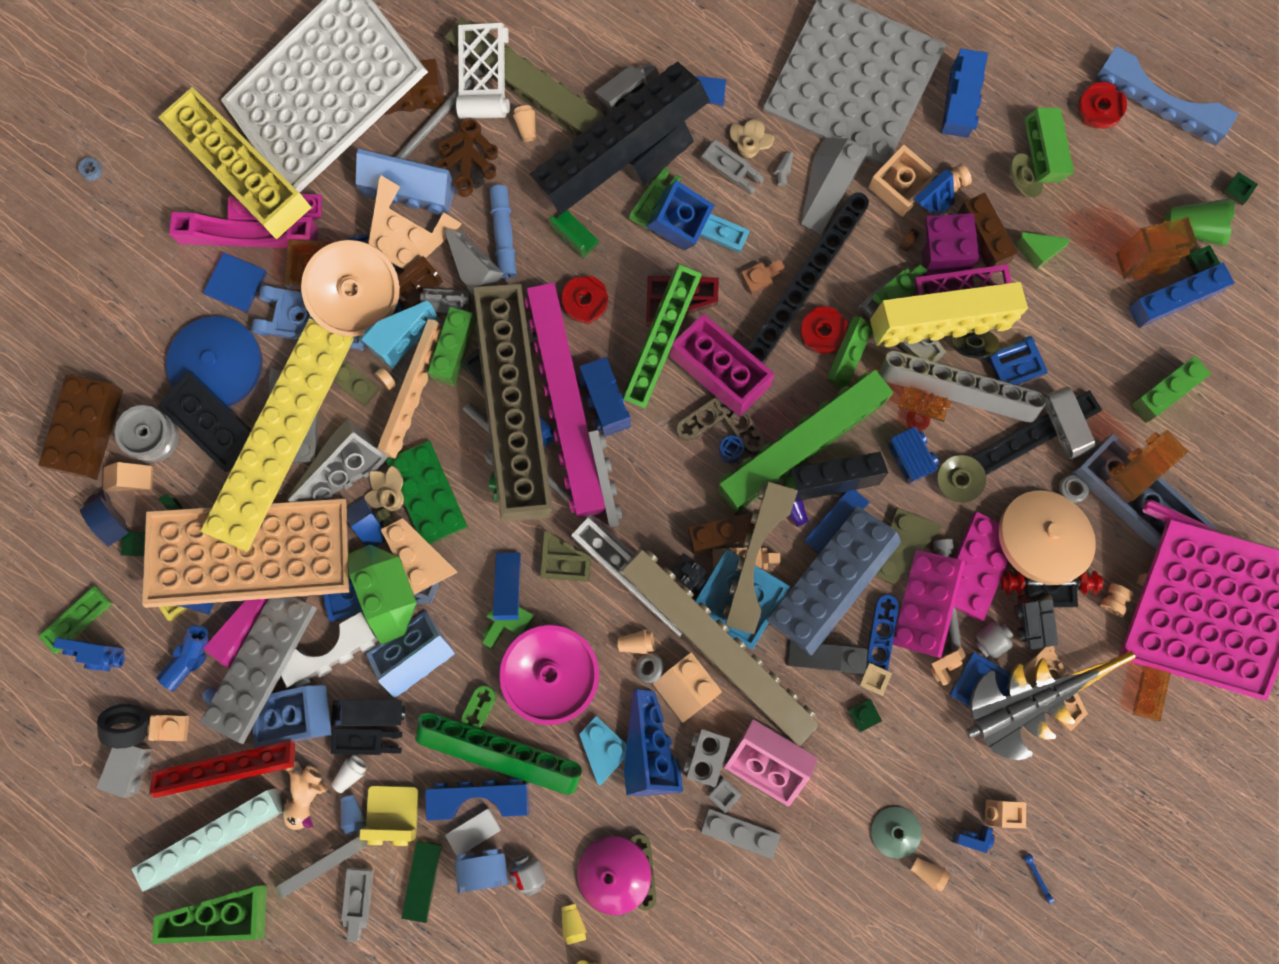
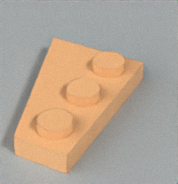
M403 518L381 529L393 555L400 557L414 595L457 573Z
M1054 646L1043 647L1023 667L1025 679L1031 687L1036 686L1034 671L1041 658L1046 659L1048 670L1053 679L1066 675L1062 662L1059 661L1054 652ZM1078 693L1064 701L1066 709L1075 720V723L1068 724L1057 720L1067 731H1072L1088 714Z

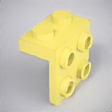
M397 786L370 787L368 789L366 827L360 829V840H367V845H382L383 841H393L392 845L407 846L408 841L416 839L418 789L416 787Z

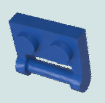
M1032 336L1024 337L1022 341L1001 348L995 355L986 358L993 369L996 379L1013 385L1022 384L1048 373ZM1022 350L1028 351L1029 355L1001 364L999 360Z

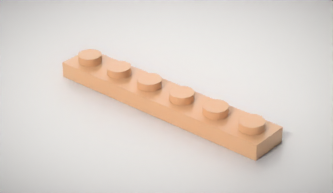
M428 319L377 447L387 457L396 459L398 452L401 450L403 438L411 425L412 415L415 408L419 405L421 392L427 384L428 371L443 329L436 320Z

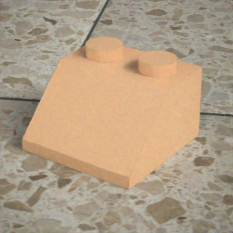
M692 652L663 674L658 681L652 683L682 723L722 693L721 689Z

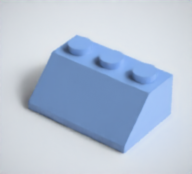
M426 610L410 621L405 636L383 645L380 643L366 653L378 681L394 698L408 690L410 686L427 676L429 672L455 654L450 643Z

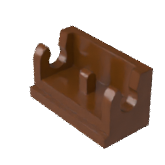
M424 256L398 276V301L405 309L411 308L421 301L423 288L435 289L443 283L438 272Z

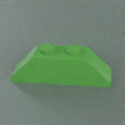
M372 545L349 553L348 566L351 581L366 621L381 645L405 636L417 601L400 557Z

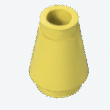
M576 904L562 907L563 939L566 940V945L586 940L585 933H587V930Z

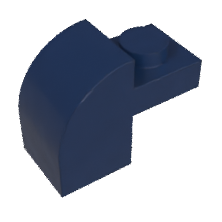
M104 490L91 495L83 503L84 507L80 509V513L92 532L108 547L129 533L125 519L113 509L110 496Z

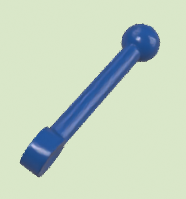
M1026 853L1023 859L1029 864L1046 901L1049 905L1054 903L1053 897L1048 892L1033 863V855Z

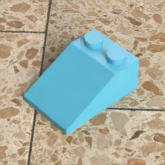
M425 301L377 321L374 326L371 325L365 330L364 337L361 340L376 357L393 370L420 340L428 319L437 321L439 317L431 303Z

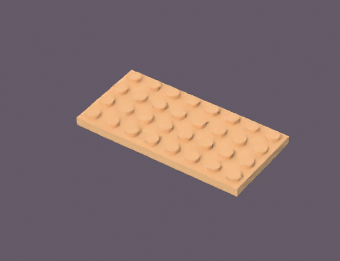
M346 499L271 504L248 552L200 532L212 508L146 512L142 605L145 608L350 592Z

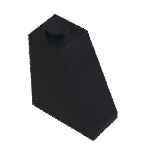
M332 700L331 725L401 726V720L405 719V706L402 705V700Z

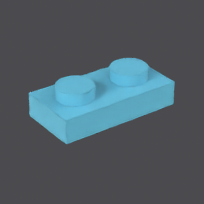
M710 214L700 237L741 253L750 230Z

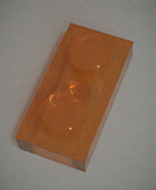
M1148 666L1143 667L1132 715L1156 722L1161 721L1171 673Z

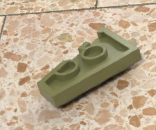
M899 508L895 510L890 527L898 532L901 543L874 576L892 585L900 579L913 563L916 550L923 551L943 527Z

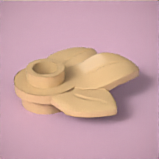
M751 119L745 126L735 123L731 125L730 138L737 144L740 155L745 158L754 157L759 150L770 148L774 142L773 135L764 133V123L759 119Z
M391 466L387 473L371 471L370 482L373 491L365 495L364 498L367 503L376 509L382 507L389 511L400 509L404 502V496L401 492L403 478L400 471L395 466Z

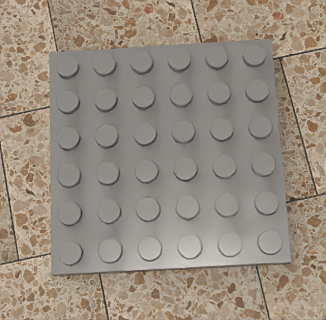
M817 0L763 108V112L822 139L849 138L869 149L866 159L884 166L893 156L947 44L852 1Z

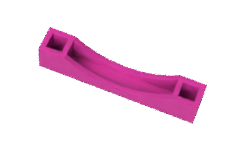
M172 212L169 235L182 245L317 249L319 227L312 217H301L276 239L260 222L233 221L197 213Z

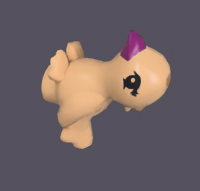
M295 761L294 767L284 769L290 775V789L293 800L286 799L287 803L284 804L283 819L288 828L300 830L304 827H314L310 818V803L317 793H325L328 788L320 782L323 775L319 770L312 766H306L302 770L299 762Z

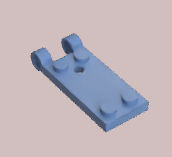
M261 286L258 298L265 302L277 304L273 322L253 319L251 332L261 336L271 335L299 340L309 318L313 319L304 304L302 292ZM298 313L304 314L302 320H296ZM364 336L353 337L354 340L349 349L364 351L365 344L361 340Z

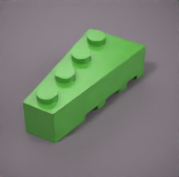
M267 885L254 886L246 890L154 916L152 944L264 939Z

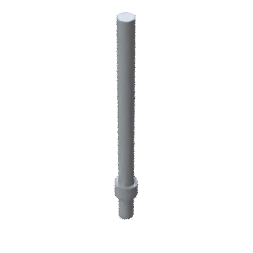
M477 68L474 74L480 78L483 72ZM472 75L465 82V90H472V85L477 81ZM459 83L452 95L402 148L395 158L405 160L453 108L459 96Z

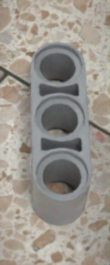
M1065 387L1045 394L1046 410L1068 458L1073 459L1095 451L1094 438L1072 389Z

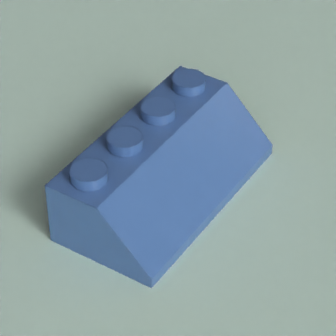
M358 149L356 186L363 196L374 199L377 194L378 180L380 176H383L400 186L392 204L400 202L412 209L425 208L433 214L449 213L455 193V186L449 170Z

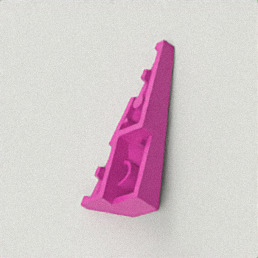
M268 599L245 600L203 649L221 664L230 668Z

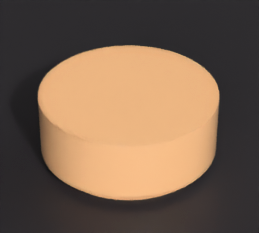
M380 368L375 372L380 383L389 392L396 387L395 381L384 368Z

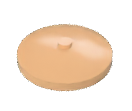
M357 240L332 242L322 247L311 257L303 272L301 289L307 311L320 326L332 333L349 337L362 336L369 326H374L377 321L392 316L399 299L397 273L389 259L380 250L368 243Z
M1041 490L1024 493L1006 507L1000 518L998 528L999 541L1006 558L1017 571L1035 582L1047 585H1060L1071 582L1083 574L1093 561L1096 540L1091 523L1075 503L1060 494Z

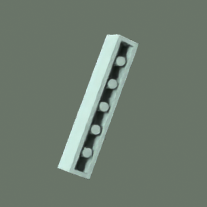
M277 789L266 790L132 868V872L142 892L160 885L284 812V803Z

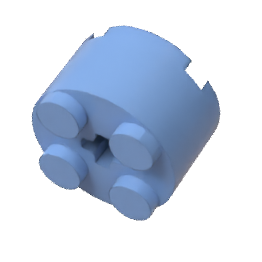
M501 849L482 851V857H476V853L457 855V861H454L457 893L499 887L500 881L501 886L509 885L505 853L501 854Z

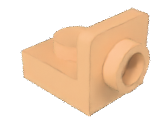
M962 647L943 655L941 658L935 659L931 663L933 666L931 668L933 676L938 682L941 681L943 685L951 681L946 668L951 671L962 665L961 660L966 656Z
M151 715L147 729L148 740L187 741L189 716Z
M987 799L985 824L1002 828H1026V802Z

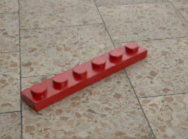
M292 740L152 771L149 795L153 798L292 768L294 767L295 743Z

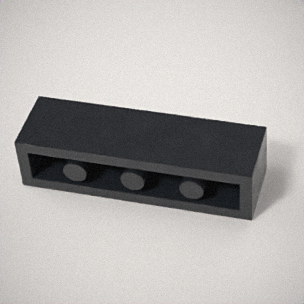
M881 451L792 468L784 479V484L798 490L794 501L798 502L880 485L887 476L888 470Z

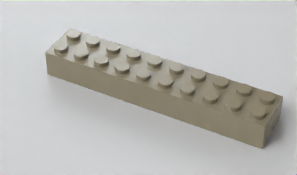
M521 284L474 287L473 306L500 522L550 518L552 504Z

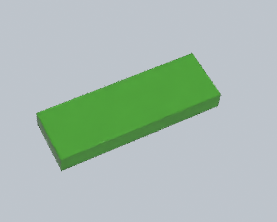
M94 585L38 636L53 654H58L62 649L53 648L55 638L73 640L113 603L98 586Z

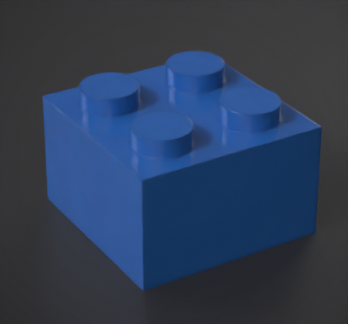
M675 180L665 187L646 227L685 251L696 245L714 204Z

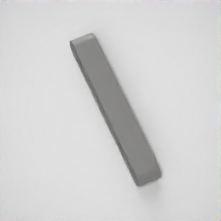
M898 351L887 353L879 370V375L886 382L1025 422L1035 421L1046 404V398L1040 392Z

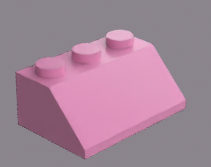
M753 719L740 738L724 768L789 807L811 778L818 758Z

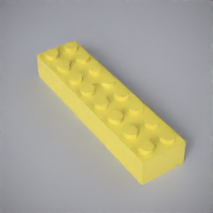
M193 87L158 117L276 239L312 208L302 195Z

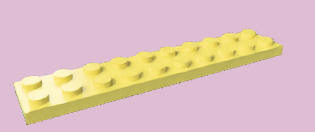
M309 318L200 532L248 552L354 340L353 337L332 333L320 326L315 320Z

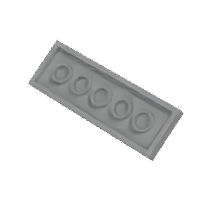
M294 597L269 598L199 723L238 743L244 744L317 608Z

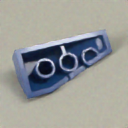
M633 690L624 765L626 795L653 796L683 792L680 764L678 758H673L669 746L672 744L670 736L666 737L662 726L664 718L654 691Z

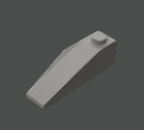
M825 138L813 158L801 226L819 236L822 235L864 163L868 148L849 138Z
M347 419L330 437L287 499L290 502L329 500L332 498V494L343 488H350L353 486L352 483L358 479L369 477L370 472L376 471L389 457L377 449L378 444L363 429Z

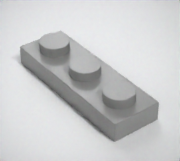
M710 808L701 830L702 834L771 859L774 857L781 834Z

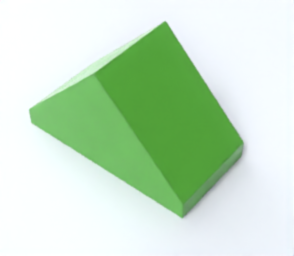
M1022 232L1016 240V246L1036 270L1059 254L1069 244V238Z

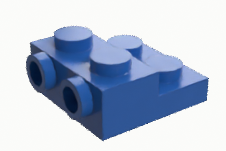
M55 638L53 648L63 649L62 654L76 656L75 662L84 663L85 669L110 671L111 667L121 668L124 664L125 655L123 653L125 648Z

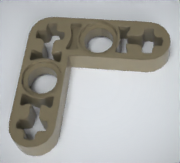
M717 397L678 423L677 435L685 442L696 439L724 420L732 433L743 441L744 449L748 453L756 454L760 452L759 450L765 444L762 433L746 411L740 417L746 420L747 425L743 429H737L733 421L739 416L734 413L728 418L727 416L731 412L727 407H721L722 402ZM704 411L711 412L714 416L713 421L704 423L700 419L701 413ZM696 418L698 425L692 429V435L689 436L688 433L682 434L683 426H692L695 422L692 419ZM750 428H752L753 430L750 431V436L753 439H759L757 448L754 445H748L750 439L747 435H745L744 437L741 436L742 434L746 433Z

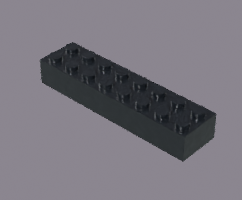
M677 61L655 79L650 80L638 92L632 94L618 107L612 109L601 120L595 122L580 136L575 137L571 143L557 151L546 162L537 166L530 173V176L561 215L708 104L710 100L700 80Z

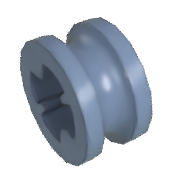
M89 157L80 161L78 171L86 180L95 181L101 176L102 167L97 160ZM91 165H92L95 169H94L93 172H91V171L89 170V173H88V172L86 171V169H87V167H90V168H91Z

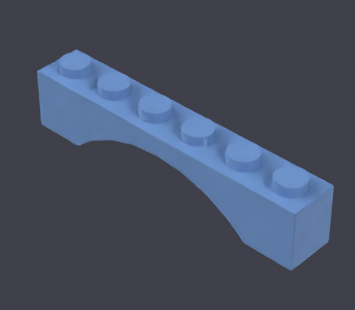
M1118 46L1111 52L1095 78L1101 82L1115 85V89L1120 93L1123 92L1125 97L1135 100L1144 108L1151 109L1160 114L1165 120L1176 123L1183 130L1192 132L1201 137L1203 141L1215 146L1227 135L1238 116V113L1218 102L1208 104L1192 103L1167 94L1147 77L1136 56Z

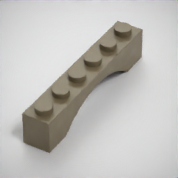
M767 481L766 486L761 485L758 499L762 501L759 510L754 509L750 522L754 524L752 533L747 532L743 547L747 548L745 557L740 556L736 571H740L738 581H732L729 594L733 595L731 604L725 605L722 618L726 619V626L755 634L761 614V607L754 588L756 557L769 532L780 521L791 514L797 489Z

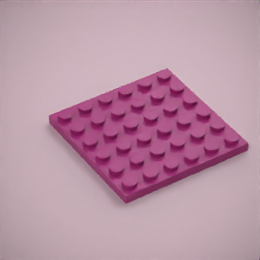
M1168 518L1119 655L1131 650L1135 655V659L1130 662L1267 701L1279 672V549Z

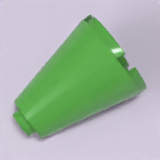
M1222 199L1170 207L1169 212L1165 211L1163 226H1167V231L1217 246H1226L1232 227H1230L1231 219H1234V200Z

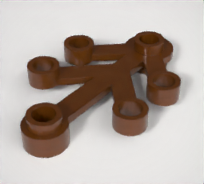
M474 118L463 119L458 127L459 132L438 144L439 154L448 157L437 161V168L445 166V169L449 170L450 173V167L462 159L461 175L454 181L455 191L461 197H467L473 192V181L470 178L472 160L482 169L484 178L493 179L496 176L495 165L489 163L473 147V142L475 141L484 149V156L488 160H494L498 157V148L481 134V125ZM464 140V146L452 153V147Z

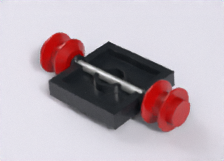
M1093 570L1091 575H1087L1085 571L1078 578L1065 584L1047 585L1035 582L1023 576L1019 571L1016 572L1015 576H1011V573L1006 571L1005 575L1001 577L1000 584L1001 589L1005 590L1007 595H1010L1012 590H1016L1018 595H1021L1024 589L1025 594L1047 591L1053 598L1054 608L1078 607L1077 588L1083 595H1086L1088 590L1097 595L1099 590L1103 588V579L1096 570Z

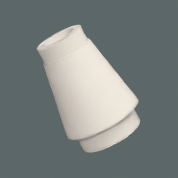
M356 755L346 758L334 781L331 783L332 787L337 792L343 793L365 775L366 763Z

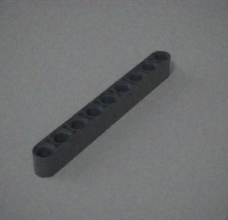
M856 192L848 198L748 346L747 351L750 353L758 352L762 355V359L759 361L763 364L766 363L864 217L869 205V200L865 194ZM852 204H858L862 209H854ZM846 222L849 228H843L839 223ZM826 241H835L837 246H829ZM822 259L825 264L817 265L814 260ZM808 277L813 283L805 284L801 278ZM797 296L800 302L793 303L788 297ZM779 314H783L787 317L788 320L785 322H780L777 320L776 316ZM765 333H771L775 337V339L773 341H767L764 339L763 335Z

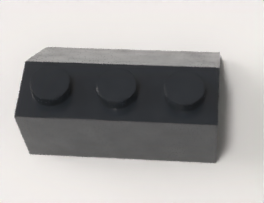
M685 121L623 167L624 171L643 186L651 181L654 176L694 142Z

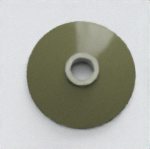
M1023 153L1015 155L1010 162V174L1014 185L1028 198L1039 196L1043 190V183H1037L1032 158Z
M957 455L947 459L941 465L937 474V483L940 491L946 498L957 503H967L978 498L984 491L986 474L982 465L974 458L966 455ZM956 477H962L964 483L958 484L956 482Z

